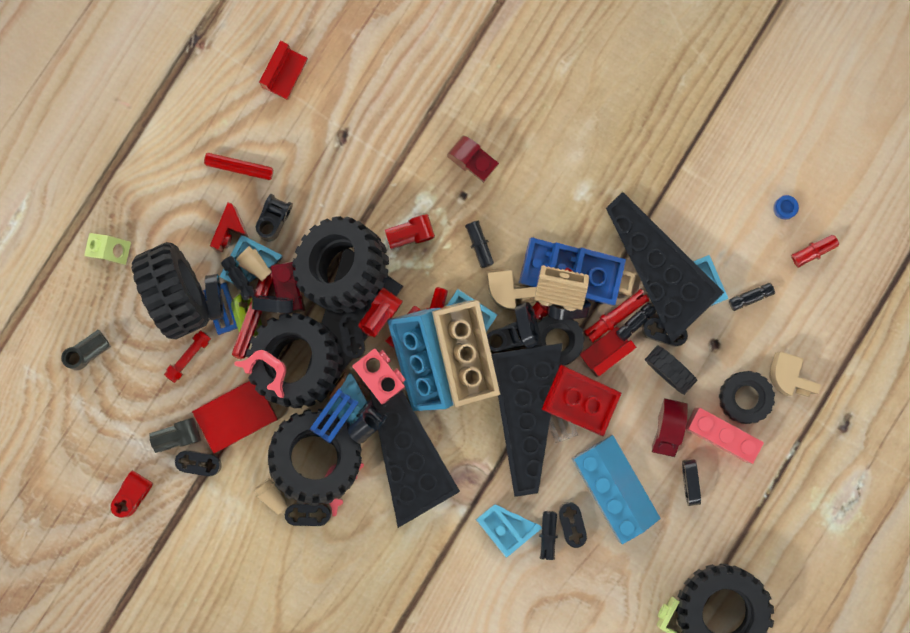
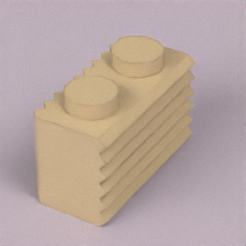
M543 265L541 266L534 300L539 301L545 306L555 304L563 306L564 309L569 311L582 310L588 289L589 275Z

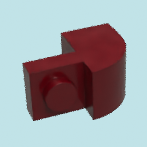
M464 135L447 153V157L464 171H470L483 183L499 165L495 159L481 149L479 144Z
M664 398L658 415V429L652 444L653 453L671 457L676 456L678 447L682 445L685 435L688 403Z

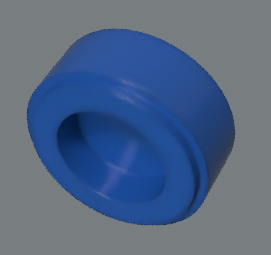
M784 195L775 201L773 210L778 218L788 220L798 213L799 204L794 197Z

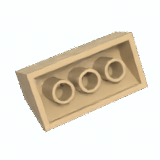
M469 300L433 311V319L454 407L500 395L479 300Z

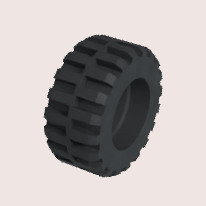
M336 216L332 217V221L328 218L320 221L321 225H314L310 228L311 232L308 235L304 234L301 238V245L296 248L295 253L297 257L293 258V267L296 268L293 271L294 280L297 281V287L304 293V296L322 308L335 313H343L344 311L347 313L354 312L356 310L355 307L361 309L367 305L366 302L369 299L373 301L377 296L375 293L378 289L382 290L385 284L382 281L384 277L387 278L389 271L386 268V265H389V256L385 254L387 253L386 246L381 242V238L376 233L353 218ZM354 247L355 257L350 271L342 279L329 283L328 268L332 259L340 251Z
M166 242L135 256L131 269L134 274L133 279L137 285V291L150 318L153 319L156 327L160 329L166 338L176 340L208 324L210 319L206 298L202 292L201 285L188 260H186L182 251L174 243Z
M287 313L280 314L279 319L272 317L267 320L268 325L266 327L261 325L257 329L259 333L257 337L252 336L249 341L252 347L251 350L247 349L245 357L249 358L256 351L264 350L278 359L280 352L287 344L302 339L308 342L311 347L312 363L308 372L298 381L293 383L283 381V398L278 397L274 390L267 389V386L276 378V371L263 360H258L254 364L252 373L248 377L250 383L256 386L255 390L260 395L265 396V399L285 407L302 408L303 405L310 407L315 405V400H324L327 397L325 392L327 390L333 391L336 387L333 382L335 378L340 379L342 373L338 371V366L343 365V358L338 354L342 350L340 344L335 342L336 336L322 323L299 313H293L292 316Z
M311 409L304 410L303 414L298 415L295 413L291 415L288 421L284 420L279 425V429L277 432H274L269 445L268 465L271 479L273 478L277 489L285 493V497L290 500L293 498L302 505L309 503L311 506H318L320 503L328 504L336 498L339 499L353 485L361 466V444L355 442L349 436L348 427L350 424L346 421L331 442L337 452V465L330 475L322 479H308L301 476L295 470L291 459L293 448L303 438L320 437L311 431L310 428L323 411L322 409H318V412H311ZM326 415L318 429L321 430L331 415ZM338 416L325 434L328 436L340 421Z
M712 564L706 566L704 570L698 569L693 573L695 575L693 578H687L684 582L685 588L678 593L677 597L680 600L676 612H678L677 622L682 629V633H714L704 623L703 608L707 599L713 593L722 589L737 592L745 602L746 612L744 620L731 633H767L769 627L773 628L774 620L771 619V614H774V606L770 604L769 600L772 598L769 592L764 589V584L759 579L737 566H730L728 564L715 566Z

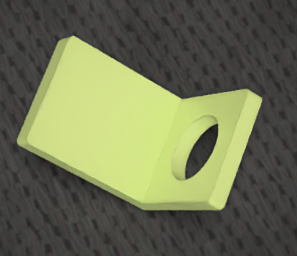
M89 233L84 256L126 265L131 242L108 235ZM116 244H120L123 248V253L118 258L113 254V248Z
M672 596L668 604H663L658 613L660 619L656 625L667 633H678L667 627L679 604V601Z

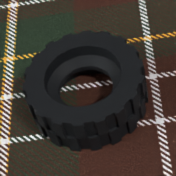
M547 316L538 322L541 343L534 347L547 345V334L551 330L558 328L564 330L569 336L568 347L561 351L559 367L560 365H568L579 357L584 347L585 338L583 337V330L577 321L573 319L558 320Z
M659 345L645 358L647 364L658 375L683 395L698 381L679 360Z
M744 371L735 373L730 378H727L724 381V385L720 388V407L723 408L724 414L728 415L732 421L741 424L758 423L771 413L772 407L775 404V392H773L772 384L767 381L766 377L761 376L757 372ZM742 386H751L758 393V403L752 409H742L736 403L735 394Z

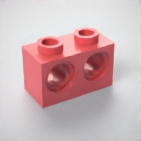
M374 348L352 365V367L383 405L405 388L403 382L406 379L398 369L395 371L391 369L388 365L391 360L383 349L378 352ZM369 360H379L380 368L377 372H370L367 369ZM385 378H392L395 381V387L392 391L386 392L383 390L382 381Z

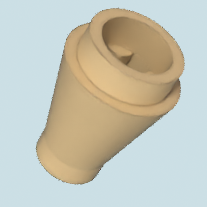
M250 246L247 247L236 259L240 263V267L261 281L272 272L256 248L253 250Z
M270 478L266 479L254 490L257 493L256 497L274 510L277 515L289 506L280 490L275 486V482H272Z

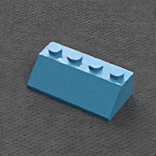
M440 308L421 310L391 318L387 321L401 373L406 379L404 384L409 402L414 411L447 409L453 406L432 314L433 311Z
M613 435L571 458L619 543L623 545L644 533L661 519Z

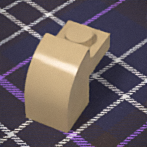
M512 270L487 274L490 296L499 307L506 310H515V301L519 300L520 304L525 302L534 303L536 287L514 289Z
M781 351L775 352L770 368V379L773 386L781 394L793 396L794 389H796V394L810 397V394H819L821 384L798 377L803 358Z

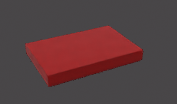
M560 365L542 410L604 437L622 393Z
M250 381L192 411L214 454L278 420L269 401L255 390L256 386L251 384Z

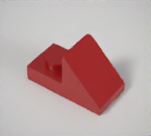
M227 202L210 243V247L220 252H223L224 248L229 247L232 240L231 231L249 237L236 207Z

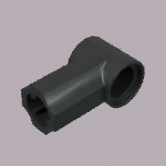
M96 330L75 346L65 349L61 355V361L67 368L81 370L88 362L111 346L101 331ZM78 353L80 356L79 362L71 365L70 356Z
M194 418L174 423V426L149 433L151 447L155 453L201 441Z

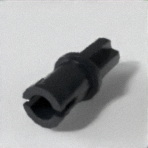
M479 220L466 224L465 228L472 242L471 249L474 248L480 267L487 268L492 266L494 262L487 245L489 241L485 240Z
M554 511L543 512L542 533L539 534V537H541L539 558L543 560L545 558L546 560H555V542L558 535H556L557 513Z

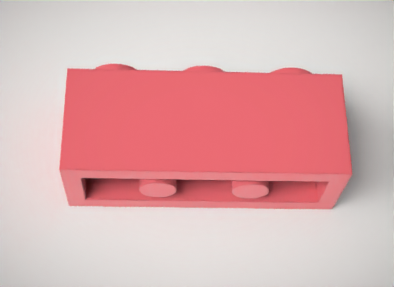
M694 408L687 421V431L746 463H754L764 444L763 441L702 408Z

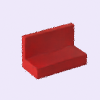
M280 40L259 81L261 87L287 100L308 58L291 50L289 44Z
M618 326L580 354V357L596 377L602 375L637 348L632 340L622 341L616 335V331L619 329Z

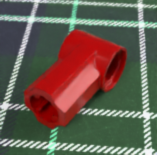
M428 214L414 217L408 220L407 223L385 229L391 250L414 242L417 244L435 238Z
M383 287L372 302V307L358 325L362 332L375 338L388 319L392 318L398 311L403 300Z

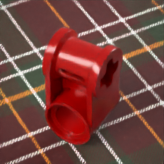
M132 470L123 481L120 490L110 505L112 514L119 518L133 515L151 490L153 482ZM121 502H127L126 507L128 508V510L121 511L122 506L119 504Z

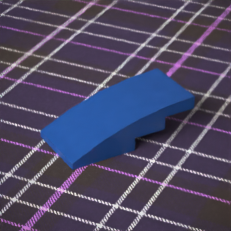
M531 237L528 241L519 284L537 287L541 266L543 265L550 268L554 267L555 269L559 268L560 270H565L567 267L574 273L578 272L579 274L589 275L586 300L615 306L626 259Z

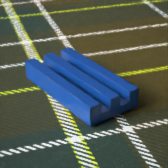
M226 282L221 284V289H223L234 324H230L223 303V320L226 327L222 328L219 320H213L218 335L238 329L231 308L232 297Z
M338 389L310 430L331 443L359 402L351 399L349 395H345L342 390ZM338 398H341V403L338 405V407L333 412L331 417L328 419L326 424L323 426L321 430L318 429V426L321 424V422L326 417L328 412L331 410L333 405L336 403ZM346 403L350 404L351 406L329 436L325 434Z

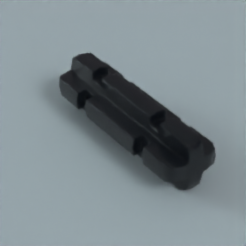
M229 256L221 262V265L225 271L229 272L228 276L237 290H241L240 295L245 301L249 300L252 296H255L256 291L252 285H248L250 282L241 268L236 266L238 263L234 257Z
M771 283L762 285L761 288H755L741 294L740 297L736 296L730 299L729 305L733 311L743 308V305L748 306L764 299V297L767 298L774 295L775 289Z
M646 303L640 309L641 311L636 312L624 324L625 326L616 331V335L622 341L627 340L632 335L631 333L638 330L648 320L647 318L656 313L651 303Z

